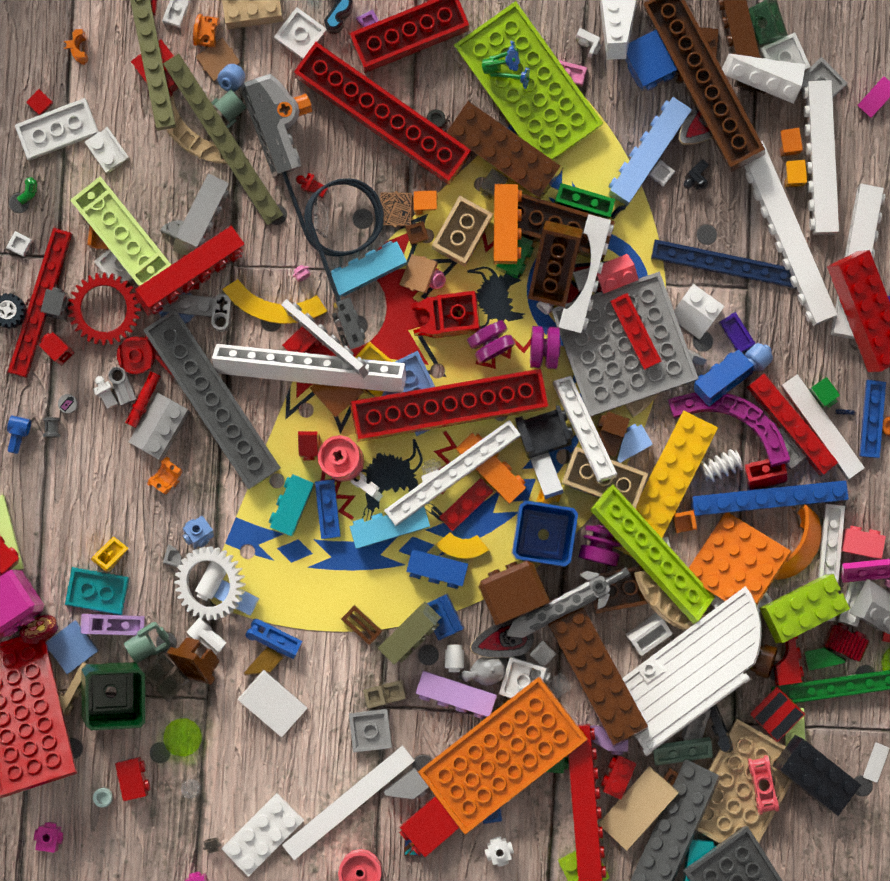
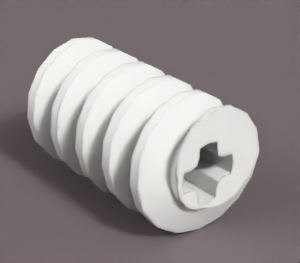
M731 449L728 450V456L722 452L720 455L721 459L715 455L713 458L714 462L708 458L706 461L707 465L701 461L700 468L707 482L708 479L715 482V476L722 479V473L729 476L730 469L733 473H736L737 466L741 471L743 470V464L736 449L735 452Z

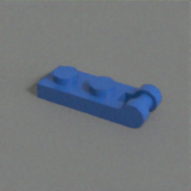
M253 619L250 625L251 629H248L245 634L247 639L251 641L256 640L294 659L302 643L301 640L259 619Z

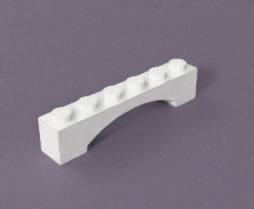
M588 214L583 234H587L591 252L590 269L584 288L576 301L568 309L563 308L559 323L560 328L579 333L582 332V329L586 330L589 319L585 318L586 313L591 311L594 301L590 299L592 292L596 293L599 281H595L597 273L601 274L604 264L600 260L602 254L606 255L609 245L605 243L606 238L611 236L614 226L610 224L611 220Z

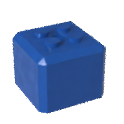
M524 501L520 504L511 552L514 559L565 567L571 563L578 519L577 511L570 507ZM545 529L548 531L549 537L547 540L539 539V530Z

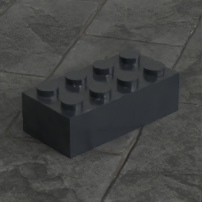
M794 735L772 765L828 811L837 816L840 815L861 786L860 783L815 747L797 735Z

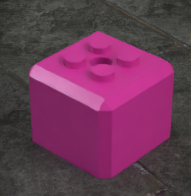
M10 570L0 576V638L12 636L19 631L17 628L30 624L35 620V616L43 612L44 603L22 570Z

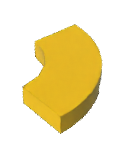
M448 533L435 544L441 551L456 558H474L489 550L478 535L469 539H461L455 537L452 533Z

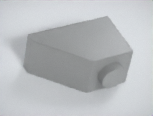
M414 767L384 790V794L400 798L414 799L418 797L420 799L428 793L426 789L429 786Z

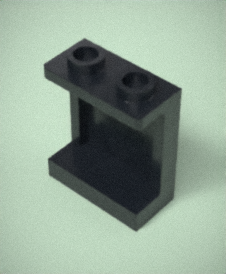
M559 405L555 406L556 409L525 420L523 416L515 418L528 459L572 445L571 438H574L571 427L566 425L565 421H568L566 412L561 410Z

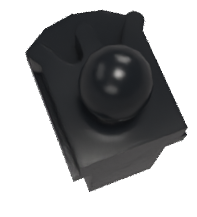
M704 159L685 176L686 180L683 183L684 188L689 189L693 186L696 190H699L700 188L706 189L708 187V181L701 175L709 166Z

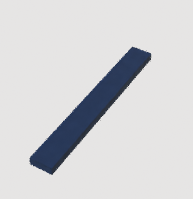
M654 240L651 259L794 288L790 281V277H792L790 270H786L784 266Z

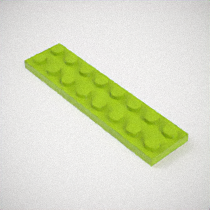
M614 485L609 486L590 511L693 624L698 622L714 600V595L704 588L703 583Z

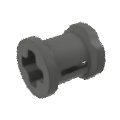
M43 418L45 422L43 437L59 438L60 418Z

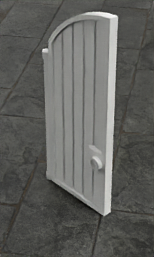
M746 586L622 678L648 725V730L635 736L644 748L642 751L646 756L734 690L751 680L744 672L756 663L761 646L762 629L756 602Z

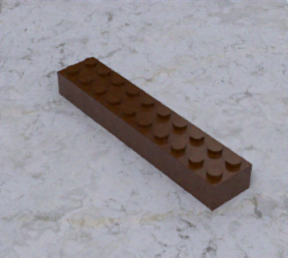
M648 0L644 2V10L651 24L661 37L682 82L730 172L764 156L765 148L686 1Z

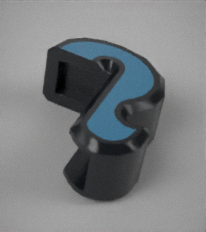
M334 0L336 4L324 19L325 28L329 33L337 34L344 28L342 19L347 18L352 13V0Z

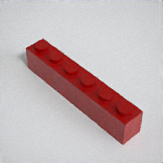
M764 373L746 387L778 427H782L806 456L805 459L819 476L824 475L838 463Z

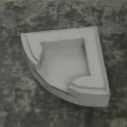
M171 221L165 224L160 232L176 239L184 221Z
M688 349L693 363L705 364L707 359Z
M168 545L163 563L175 567L183 565L180 552L175 547Z

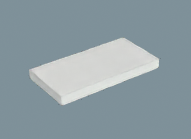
M86 98L15 125L28 161L88 139L99 132Z

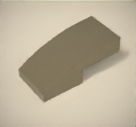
M403 679L363 690L368 709L408 698Z

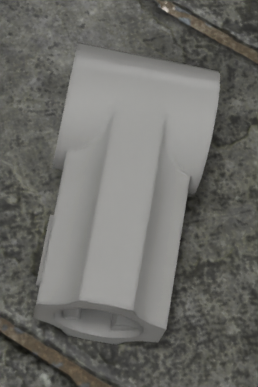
M113 367L109 371L108 377L113 384L120 405L122 406L137 400L126 370L121 367ZM116 371L123 373V378L120 381L114 379Z

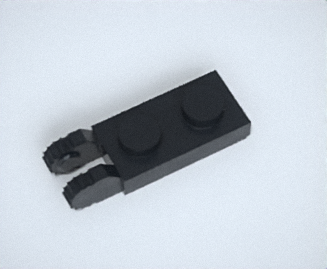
M716 704L710 708L709 718H712L714 723L711 727L715 736H719L718 745L721 751L730 753L734 748Z

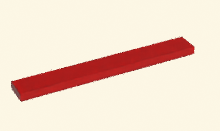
M54 227L52 229L8 373L24 378L28 377L47 317L41 312L46 289L52 290L53 287L56 288L72 237L71 232Z

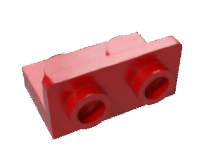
M303 327L282 344L287 351L311 354L310 351L314 347L318 348L322 345L318 339Z

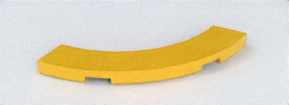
M239 279L222 289L236 306L255 318L278 324L298 323L286 313L281 304L268 302L255 296L242 285ZM317 295L306 301L296 303L300 306L301 312L304 315L308 313L313 319L328 312Z

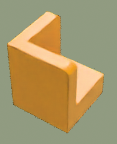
M805 160L787 161V177L784 180L785 187L804 186L807 183Z

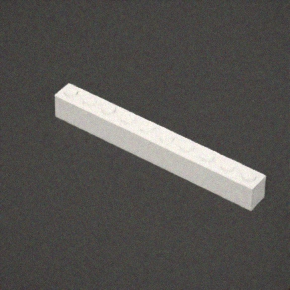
M761 141L765 148V155L744 166L747 171L745 173L746 179L749 184L752 183L754 188L753 195L762 206L760 208L761 214L769 222L768 230L771 235L775 236L777 241L775 242L776 249L784 257L783 265L786 270H790L792 276L790 281L794 288L797 287L799 292L797 295L801 305L805 306L807 311L805 312L807 321L815 326L835 318L838 314L763 141Z
M216 344L212 357L213 366L218 374L397 393L403 392L406 382L405 363L362 359L367 364L365 368L369 372L363 379L337 356Z

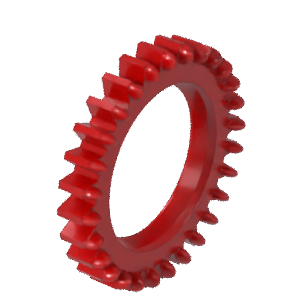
M103 272L102 278L99 273H95V279L89 275V282L82 279L83 287L76 285L75 287L78 289V292H71L75 299L68 300L74 304L68 307L69 310H73V313L69 314L68 317H75L71 325L78 324L75 331L82 330L81 337L88 335V342L93 338L94 344H98L100 339L102 345H106L107 339L110 345L114 344V338L117 342H122L121 335L124 338H128L126 331L133 333L134 331L130 326H138L134 319L141 318L136 312L142 311V309L136 307L139 302L134 300L135 293H131L134 286L127 288L129 281L126 280L121 283L122 277L119 276L115 280V274L111 273L109 278L106 272ZM109 286L115 288L123 295L126 301V317L122 324L112 331L101 332L94 330L83 319L81 313L82 301L85 295L95 287Z

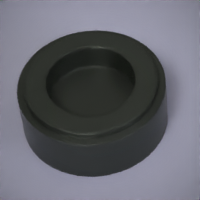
M435 109L428 113L427 120L442 128L445 125L446 117L441 110Z

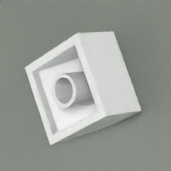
M693 284L674 309L679 325L700 340L724 308V305Z

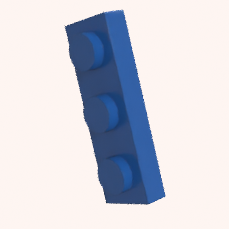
M335 481L315 482L321 539L341 537Z

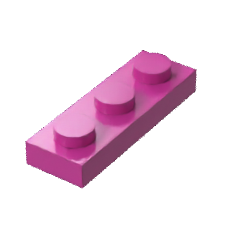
M890 559L843 563L842 581L846 583L866 581L867 579L890 578Z

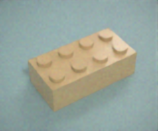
M575 447L561 484L600 498L609 486L614 485L636 509L648 473L611 460L617 476L598 483L583 449Z

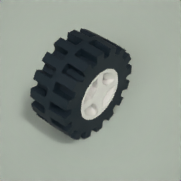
M11 293L0 295V326L11 329L22 324L27 307L21 298Z

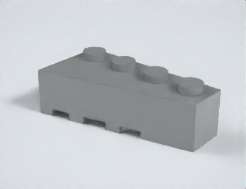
M208 173L176 236L173 251L181 255H187L205 243L206 239L204 236L206 233H210L214 225L212 220L214 216L218 217L222 209L220 206L221 201H226L230 193L227 190L229 183Z

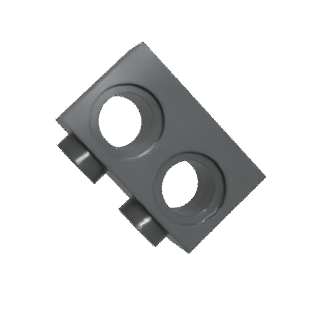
M55 287L52 290L46 289L41 312L48 317L66 321L69 313L68 307L71 305V302L68 300L71 298L62 289Z

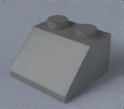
M867 579L849 613L873 628L890 634V592Z

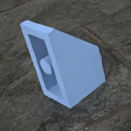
M633 424L626 429L627 433L622 438L616 462L621 463L653 445L642 424L639 426Z

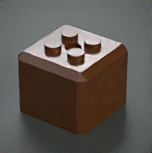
M517 561L505 565L506 570L500 572L499 569L487 573L488 578L480 581L478 588L494 625L504 623L550 602L532 562L524 561L520 564Z

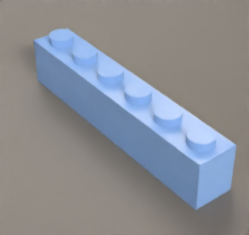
M672 97L670 102L668 100L665 101L660 109L663 111L660 117L656 115L650 124L652 129L649 133L647 131L644 132L640 138L641 145L639 148L634 147L629 155L631 160L629 163L624 162L619 170L620 176L618 179L614 177L608 186L611 188L609 195L626 206L629 205L692 110L674 97Z

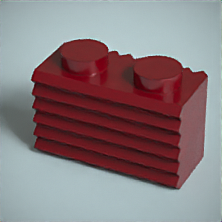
M841 623L837 625L832 624L822 645L850 659L861 662L870 642L865 639L866 635L855 631L854 634L848 631L849 627Z

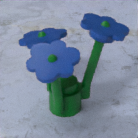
M510 41L512 46L509 47L507 52L489 56L488 59L482 60L484 74H490L491 77L520 79L524 89H527L530 68L526 67L525 72H522L521 75L498 72L501 69V64H507L510 70H518L520 58L514 41Z

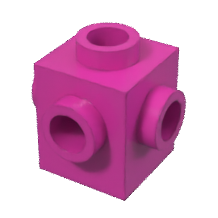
M45 822V825H40L34 833V840L36 841L35 850L53 853L58 851L59 844H62L64 833L61 832L62 827L56 826L57 823Z

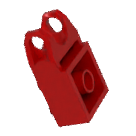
M475 291L427 297L420 302L411 304L412 311L426 312L430 315L426 325L413 330L415 336L441 338L475 334L480 330L478 301ZM458 311L462 312L463 315L461 317L455 316L458 314Z

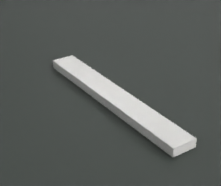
M508 420L384 510L395 526L399 525L521 436L512 422Z
M402 745L283 843L282 846L295 860L415 760Z

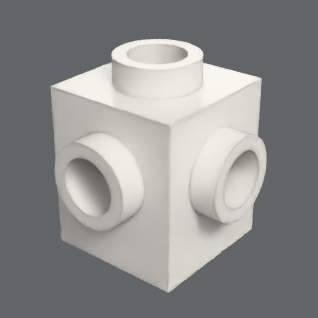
M501 836L491 839L490 843H487L488 849L485 850L488 861L492 860L493 865L497 864L498 867L509 864L508 860L512 859L511 854L514 853L511 842L507 843L506 838L502 839ZM498 849L503 850V855L497 856L496 851Z

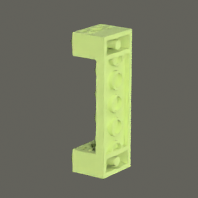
M101 176L70 200L139 286L171 265Z

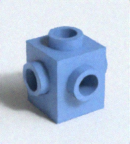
M203 515L196 520L188 521L185 527H183V538L188 545L192 544L194 549L205 546L209 539L214 537L213 529Z

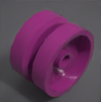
M503 320L480 329L467 339L471 349L482 347L475 353L479 364L497 357L516 345L511 335L500 337L508 330Z
M532 326L530 368H540L543 357H545L546 368L557 369L561 347L559 327H549L547 338L545 339L543 327Z

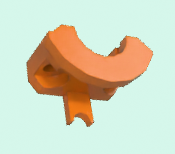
M198 14L193 30V45L215 47L216 28L220 24V19Z
M75 29L72 32L73 40L63 41L67 44L64 49H70L74 59L78 63L85 65L88 62V56L85 52L79 51V46L83 41L87 40L86 34L83 29Z
M165 457L161 461V467L158 472L148 479L147 485L154 486L166 495L172 487L176 488V485L180 482L178 478L183 470L170 462L169 457Z

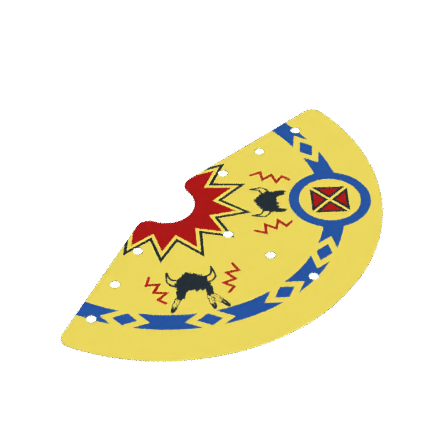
M593 106L592 108L602 120L603 125L554 159L555 162L564 168L542 200L555 203L560 183L614 198L609 195L611 188L608 186L614 177L618 179L621 174L619 170L624 162L629 163L630 160L609 126ZM510 125L508 129L516 134V132ZM479 155L453 179L450 185L447 184L437 193L436 210H424L423 215H414L411 218V224L423 221L425 228L433 231L434 239L432 242H421L411 246L405 226H402L385 242L392 241L394 243L397 241L407 260V264L411 254L420 257L426 256L430 260L437 261L436 270L444 273L446 282L439 289H433L429 286L427 293L416 290L413 292L409 288L399 285L407 265L378 279L377 281L385 294L387 309L380 331L370 342L393 362L418 351L435 387L541 369L548 407L545 410L511 415L504 421H497L493 418L431 429L417 437L415 432L357 442L350 405L338 416L334 417L310 389L314 384L292 381L266 444L281 467L275 473L281 474L285 481L287 477L291 478L292 474L313 483L334 480L321 469L318 457H315V461H304L303 457L299 456L298 431H317L320 434L319 449L325 440L332 436L341 435L349 437L360 447L365 461L361 472L366 476L368 484L373 482L380 488L378 492L383 497L378 502L364 490L354 486L351 481L341 482L334 480L341 537L321 539L315 485L293 537L270 528L271 523H268L273 512L276 513L279 507L276 503L280 494L284 495L286 488H284V484L280 488H273L270 485L269 480L271 476H269L251 489H247L222 551H227L226 557L233 555L231 562L238 561L235 568H242L238 574L245 576L240 582L246 585L240 587V589L259 598V601L251 616L236 608L233 609V613L290 628L352 632L353 630L341 619L355 604L380 629L399 627L424 602L428 603L447 593L456 611L484 600L478 586L481 580L489 577L487 573L499 569L500 572L506 570L505 565L515 561L518 564L524 562L522 560H515L511 554L518 507L524 501L537 502L541 487L531 460L527 458L520 437L498 452L499 456L497 457L502 463L505 461L512 468L510 472L515 477L519 475L526 482L524 484L526 489L510 504L484 480L494 492L457 528L451 531L439 517L473 484L482 478L476 470H473L424 506L430 524L429 528L356 549L349 527L353 525V521L364 518L365 522L372 520L371 516L382 513L383 516L387 515L384 510L423 482L422 475L441 470L459 457L460 454L456 451V448L471 433L474 435L478 433L482 438H485L508 420L517 429L515 421L517 417L523 416L525 420L553 411L557 405L560 406L561 410H564L553 386V381L571 376L581 396L562 340L557 369H547L545 357H543L540 368H530L532 326H542L545 339L547 338L548 328L557 327L552 311L546 315L538 309L537 303L539 301L528 299L540 243L533 241L532 247L535 249L531 258H526L524 262L527 265L523 275H518L517 279L496 270L497 264H494L495 184L518 183ZM479 177H484L489 182L488 189L483 192L476 190L474 187V182ZM518 184V190H522L523 194L538 198ZM641 186L629 205L626 206V209L620 211L614 219L612 217L609 219L615 221V225L603 263L628 254L635 264L638 279L660 271L666 287L663 261L651 259L654 240H659L650 206ZM459 195L493 213V218L466 267L432 249V244ZM616 199L612 213L615 209L618 208V206L624 204ZM578 254L574 272L590 268L591 258ZM574 276L572 277L566 304L576 301L581 291L578 292ZM597 286L596 293L602 292L599 286ZM475 291L478 301L480 329L503 320L508 330L500 337L511 335L516 345L497 357L479 364L475 353L482 347L471 349L467 342V339L473 334L441 338L415 336L413 330L426 325L430 315L426 312L412 311L411 304L420 302L427 297ZM458 311V314L455 316L461 317L463 314L461 311ZM367 343L350 349L354 353L353 356L356 357ZM324 345L318 348L314 347L310 351L311 354L336 356ZM434 364L444 366L445 374L443 377L434 378L431 375L430 369ZM362 389L364 393L356 400L373 398L374 396L368 390ZM653 401L635 417L631 416L626 405L612 409L609 412L629 418L628 427L633 424L637 426L642 424L644 428ZM310 403L314 409L312 416L308 418L302 417L299 414L300 405ZM607 412L591 417L598 434L600 428L597 425L600 417ZM569 418L565 422L567 427H571L574 438H571L572 445L549 452L560 483H562L569 463H559L556 459L557 452L566 449L572 456L575 447L583 449ZM616 455L615 458H612V457H609V458H610L611 460H613V461H616L617 455ZM630 458L626 459L621 463L627 465ZM358 475L353 480L355 482H358L360 480V476ZM561 484L564 493L559 494L561 495L559 503L551 501L550 504L574 508L577 511L576 534L593 515L590 510L599 498ZM541 529L538 532V537L540 540H547L549 533L547 530ZM448 533H452L455 537L461 539H469L478 535L489 550L480 556L465 559L452 557L441 551L435 544ZM245 544H250L255 549V555L251 559H244L240 555V549ZM412 549L467 563L468 567L463 586H458V589L447 587V582L440 581L439 584L428 582V577L421 576V579L409 577L410 573L406 571ZM532 562V563L534 564V566H535V569H536L539 565H541L540 563H534V562ZM226 573L223 580L230 583L229 577ZM215 597L211 600L216 606L222 603V601ZM352 612L370 630H375L358 613ZM350 616L347 618L360 631H365Z

